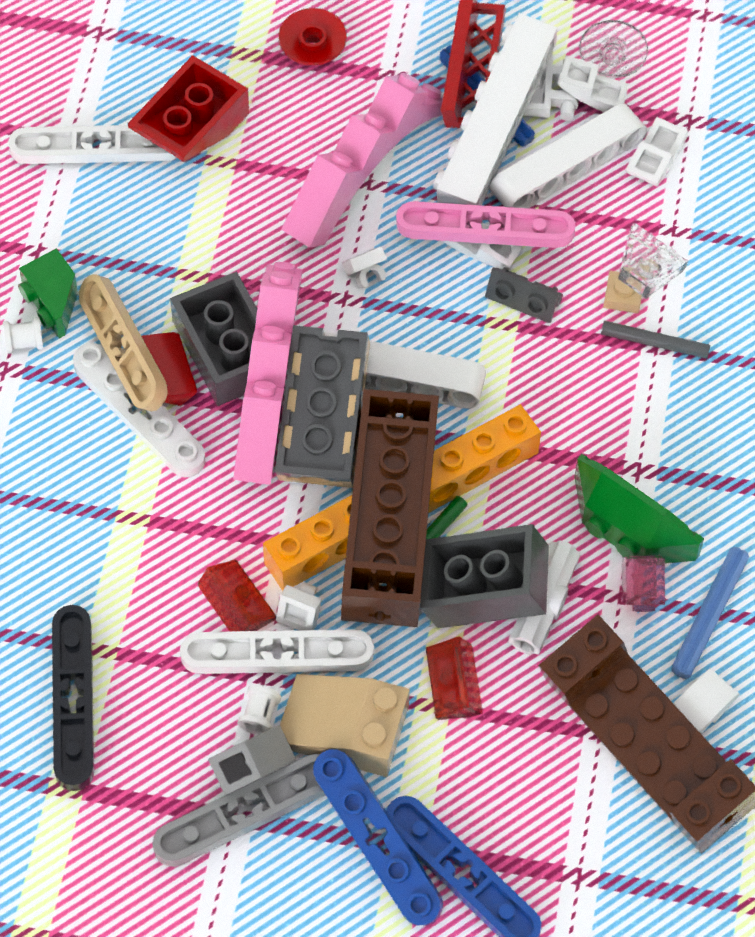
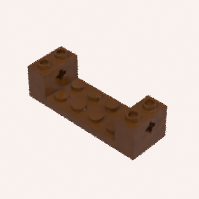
M372 389L363 390L342 588L341 620L418 627L439 396ZM396 413H402L403 417H396ZM379 583H385L387 586L379 585Z
M599 614L538 665L547 683L701 854L755 808V784L732 759L726 761L629 656L623 640Z

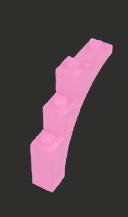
M406 73L385 76L367 114L352 115L333 153L317 155L281 230L309 248L325 245L351 199L381 160L419 125L442 115V92L427 83L419 86L420 82Z
M275 262L274 265L267 264L265 274L262 277L247 384L243 398L233 480L271 485L292 330L303 269L295 268V265L292 263Z

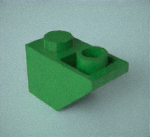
M55 248L19 268L22 283L18 284V288L24 300L28 304L33 302L38 308L36 313L44 328H52L60 339L66 335L78 295L75 273L58 249Z

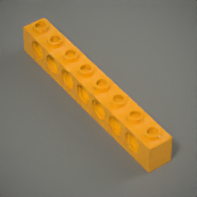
M521 404L434 450L428 513L452 501L456 496L467 493L538 454L541 431ZM352 495L263 542L264 564L282 591L286 585L294 587L346 558Z

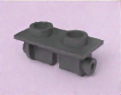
M493 267L485 298L551 324L555 308L559 307L563 294L558 292L557 287L551 288L536 281L532 283L528 281V278L509 271L507 267L503 269Z

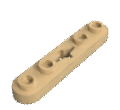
M96 274L89 275L84 279L79 290L80 305L132 403L137 408L151 412L156 411L167 398L166 381L113 283L109 278Z

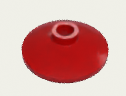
M306 8L292 13L283 21L278 34L279 45L284 54L297 63L311 66L322 65L334 60L342 53L347 42V31L341 19L332 12L319 8Z

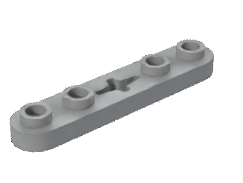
M320 754L308 755L163 825L153 836L152 845L155 857L166 866L176 867L183 865L324 796L325 793L313 774V765ZM245 802L247 806L257 804V806L252 808L251 817L246 818L243 813L234 815L239 811V803Z

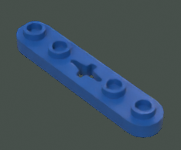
M329 749L322 752L316 758L313 765L315 779L402 915L415 925L434 923L440 917L443 910L442 897L358 766L347 753L341 750ZM367 818L376 829H386L388 834L383 837V840L390 852L388 856L379 844L370 845L368 840L373 835L369 825L365 823Z
M410 796L397 797L391 801L387 807V813L417 859L498 937H540L542 923L536 911L426 806ZM449 859L462 868L467 864L471 866L470 877L478 886L475 888L473 882L464 876L456 879L454 877L456 868Z

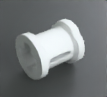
M35 317L32 322L16 324L3 321L7 354L13 353L14 349L29 347L43 350L39 317Z
M250 685L246 692L249 699L244 715L239 717L237 723L242 730L259 735L272 728L270 723L274 707L280 704L281 695L276 690L266 686Z

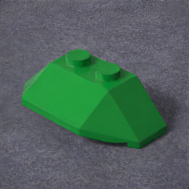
M583 454L577 458L574 478L581 521L593 536L600 539L604 538L614 545L624 558L628 560L634 559L642 566L696 561L700 556L704 542L702 536L695 531H691L687 524L672 512L604 465L589 459Z

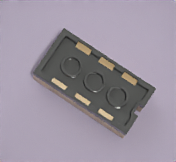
M293 325L275 473L279 481L353 488L363 390L366 385L370 351L368 332L338 330L337 337L325 336L323 328Z

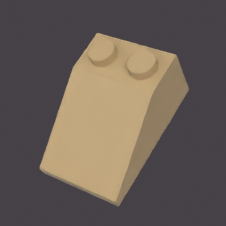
M297 674L280 726L293 752L308 756L321 754L329 749L341 750L354 760L359 770L387 777L408 712L410 689L372 678Z

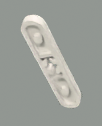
M128 125L23 127L13 131L8 140L11 157L23 164L170 161L177 158L128 128ZM94 140L101 141L97 149L92 147Z
M86 343L74 352L73 364L78 377L173 473L186 478L193 477L202 471L205 465L203 446L163 405L156 411L145 410L148 419L138 411L132 412V405L128 400L129 395L102 345Z
M355 629L197 632L190 634L182 641L180 657L184 667L190 672L197 674L359 671L368 667L373 661L374 643L367 633ZM279 644L283 651L288 652H283L280 659H274L273 654L267 652L273 650V645Z

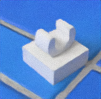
M382 246L341 262L346 275L357 272L356 281L362 289L369 287L366 280L368 271L375 273L378 282L386 279L385 270L378 265V263L387 260Z
M303 582L299 589L286 585L280 595L276 621L297 630H314L317 626L322 601L321 598L314 596L318 587Z

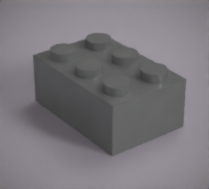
M236 271L170 298L172 321L217 406L244 396L256 324L257 307Z
M533 524L426 539L420 609L437 628L545 615L547 607L549 545Z

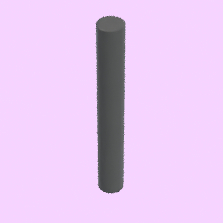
M609 321L603 322L601 335L706 359L710 350V344Z

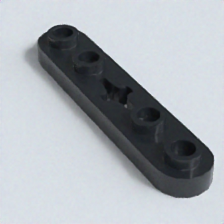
M67 605L57 610L52 620L53 768L56 781L61 787L70 791H78L91 783L95 772L92 624L90 615L84 608L79 605ZM72 680H75L78 695H84L76 700V713H71L68 698L64 697L70 693Z

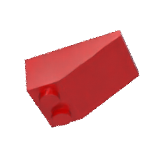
M192 55L128 122V128L185 162L228 137L249 115L248 88Z

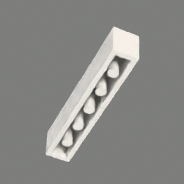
M521 13L518 14L514 24L508 23L502 36L504 46L500 53L495 52L491 58L488 72H491L487 82L481 81L477 88L474 99L477 101L473 111L468 110L461 124L462 136L459 141L454 139L449 148L447 159L450 161L446 170L440 169L435 178L433 189L437 190V203L483 204L489 191V185L499 170L557 44L558 27Z

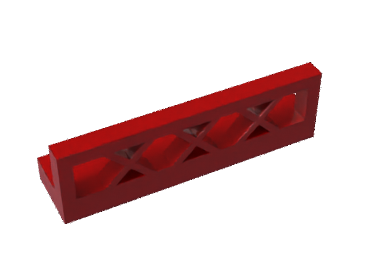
M459 0L441 105L445 127L461 128L464 118L461 117L462 109L475 101L477 89L473 91L467 84V78L480 71L486 78L485 82H487L491 72H488V68L486 70L485 66L488 64L489 67L493 54L495 52L499 53L506 13L505 4L478 3L477 0ZM478 14L496 15L495 23L483 31L477 24ZM485 41L491 48L490 53L478 61L472 54V49Z

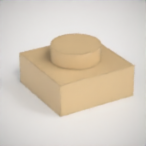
M610 270L603 308L639 314L645 276Z

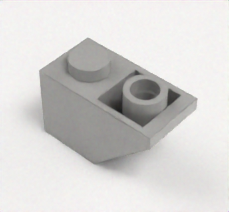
M280 725L208 758L224 795L297 761Z

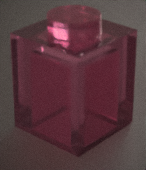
M622 556V602L626 605H632V611L652 612L655 611V605H665V558L662 556Z

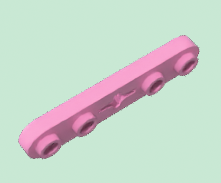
M413 201L403 204L396 214V226L399 233L406 238L561 248L573 241L576 227L575 220L568 213L546 209ZM482 220L489 221V229H482Z

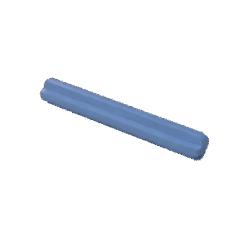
M738 547L730 548L672 664L671 670L675 675L683 679L691 677L748 561L749 554L745 550H741Z

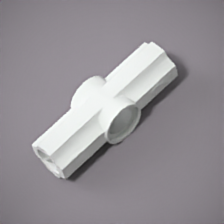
M561 540L558 542L550 541L546 614L517 618L508 642L517 651L528 655L539 654L548 637L553 620H558L568 595L569 582L581 554L572 544Z

